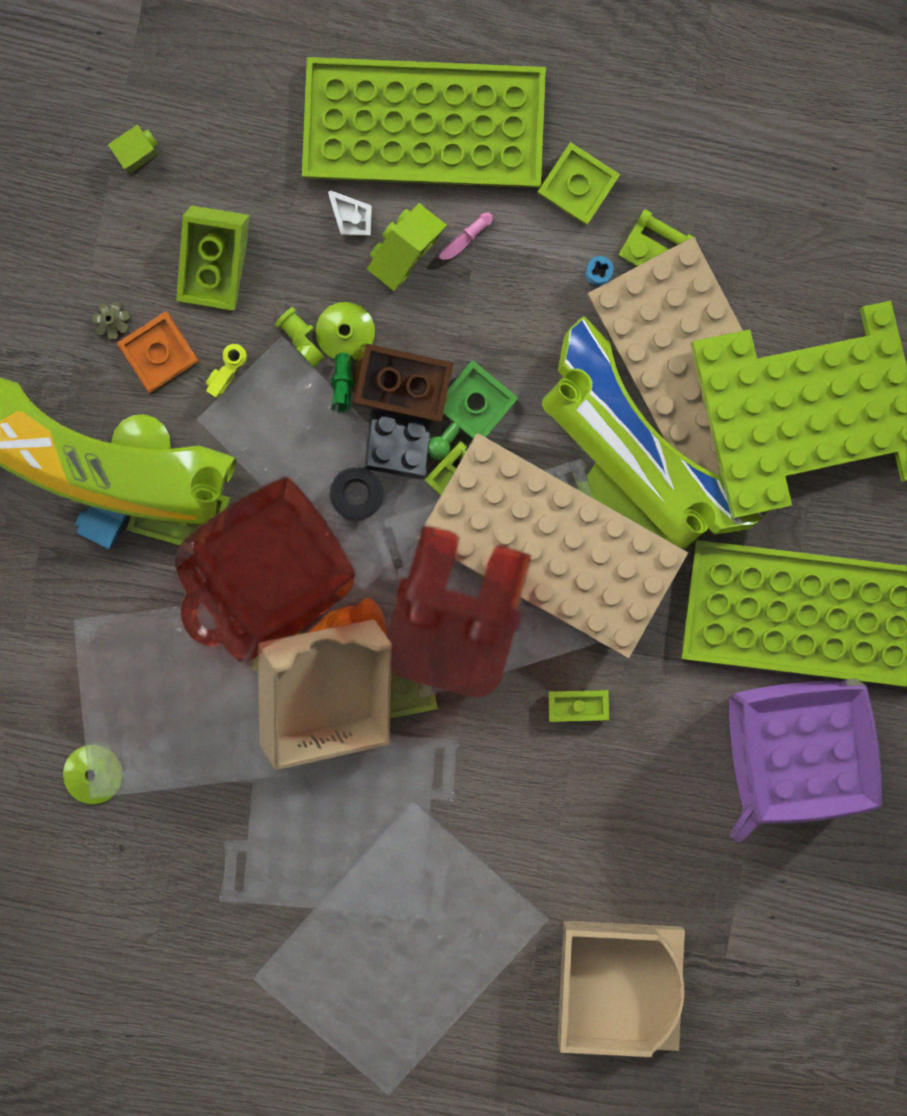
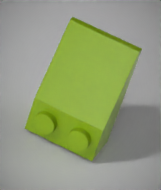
M193 205L189 207L182 219L176 301L235 311L247 247L250 215Z

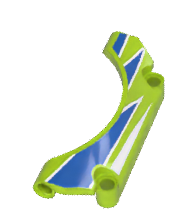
M585 316L581 317L565 333L558 371L563 378L543 397V409L556 420L650 518L672 544L685 549L708 528L714 534L748 530L770 512L767 511L731 519L722 476L706 470L682 455L648 423L622 383L615 365L610 342Z

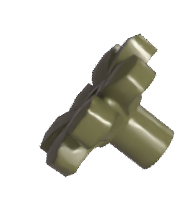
M113 302L111 308L106 303L98 306L101 314H93L92 322L99 324L95 329L99 336H103L107 332L110 340L118 339V331L123 334L127 333L129 327L124 322L130 320L131 317L128 311H121L122 305L120 303Z

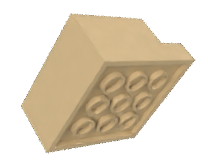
M563 921L558 1021L560 1053L652 1057V1053L656 1050L679 1051L681 1012L684 1003L683 959L685 930L682 926Z

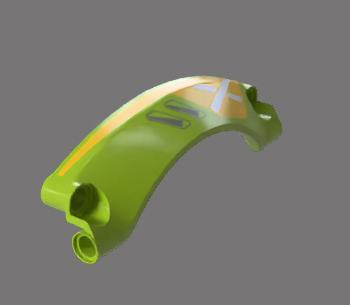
M0 377V466L54 494L96 508L147 519L193 523L197 525H208L214 521L217 501L222 494L224 482L228 483L232 478L237 462L236 457L200 445L172 449H147L121 446L90 438L48 417L29 400L19 383Z

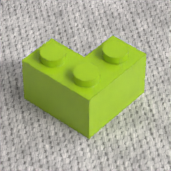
M420 203L411 211L405 209L397 219V224L394 222L389 224L382 234V237L385 238L384 242H379L369 255L373 259L367 270L393 291L408 279L419 260L435 245L447 226Z

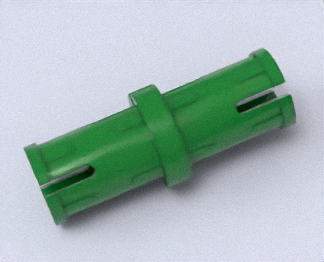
M339 353L335 356V374L331 378V387L333 389L331 409L332 411L336 410V413H347L350 411L351 389L354 388L355 380L352 377L354 357L353 355L349 356V353Z

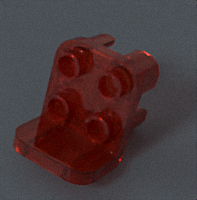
M422 525L407 579L400 578L395 596L396 604L386 636L392 644L391 671L401 678L468 697L486 696L499 685L513 636L519 630L523 612L518 610L532 556L508 547L497 546L489 558L479 597L475 598L446 589L459 543L458 535L444 529Z

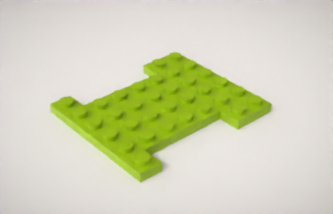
M891 301L867 305L859 309L866 334L864 337L757 358L750 329L695 340L690 343L731 519L792 506L786 476L894 453L901 482L907 481V364Z

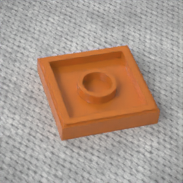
M167 311L117 342L120 350L149 394L200 362Z

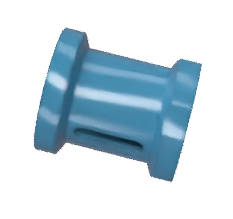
M604 256L592 258L585 272V277L589 284L600 287L608 283L614 270L612 262ZM595 265H598L600 269L605 267L604 278H601L599 274L595 276L592 274Z

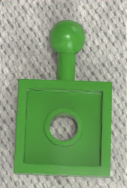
M472 360L448 388L443 414L452 423L441 437H433L428 441L427 454L434 460L444 459L450 452L449 444L461 430L473 439L477 433L486 438L518 400V397ZM473 394H479L485 400L484 407L479 411L470 409L467 404L468 398Z

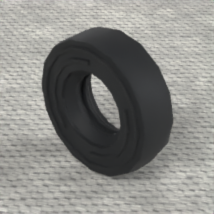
M350 467L341 471L333 479L330 487V500L334 509L342 517L350 520H364L373 516L379 510L383 501V486L380 479L371 470L364 469L363 467ZM353 482L363 483L368 489V498L361 505H352L346 500L345 490Z

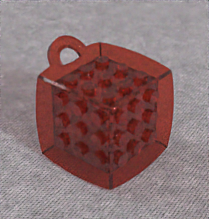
M288 476L279 478L253 491L205 522L180 544L175 558L176 571L187 592L181 605V620L186 632L192 639L203 645L213 646L222 643L227 651L240 663H245L258 657V643L293 636L319 618L351 591L356 573L324 518L302 490ZM201 603L205 605L216 621L218 627L215 629H207L199 623L197 608Z

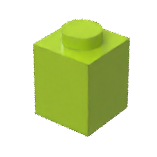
M138 124L108 144L129 175L158 156L153 148L158 143L148 129L142 132Z

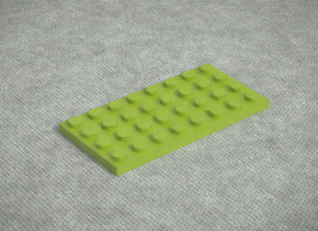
M307 57L302 178L540 188L546 67Z
M695 540L681 659L841 679H857L865 682L907 687V566Z

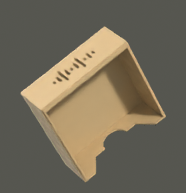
M375 620L258 643L259 744L274 770L390 745L392 644Z

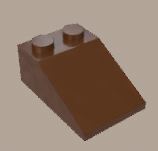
M367 343L360 345L354 374L355 382L354 388L351 389L350 404L441 422L453 363Z

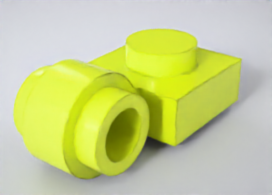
M230 344L224 349L222 358L225 366H222L219 371L215 369L206 381V384L209 386L206 391L218 400L235 377L236 371L247 362V353L238 344ZM233 352H239L240 354L239 359L236 361L230 360Z

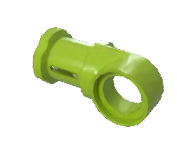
M291 307L277 320L274 326L277 329H283L292 338V344L296 347V351L315 368L325 357L307 339L314 327L307 325L295 313L296 309Z

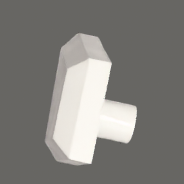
M329 191L328 194L340 234L371 236L372 206Z

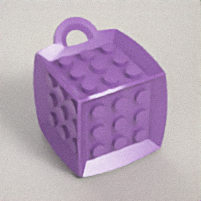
M846 679L788 683L735 694L732 693L730 695L729 719L732 755L743 806L742 814L730 833V837L737 843L744 840L757 825L762 823L826 820L860 814L881 807V770L877 734L867 688L859 680Z

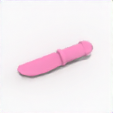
M482 213L474 223L465 228L464 232L460 233L438 253V258L442 260L452 259L459 254L471 240H475V237L481 231L492 224V214Z

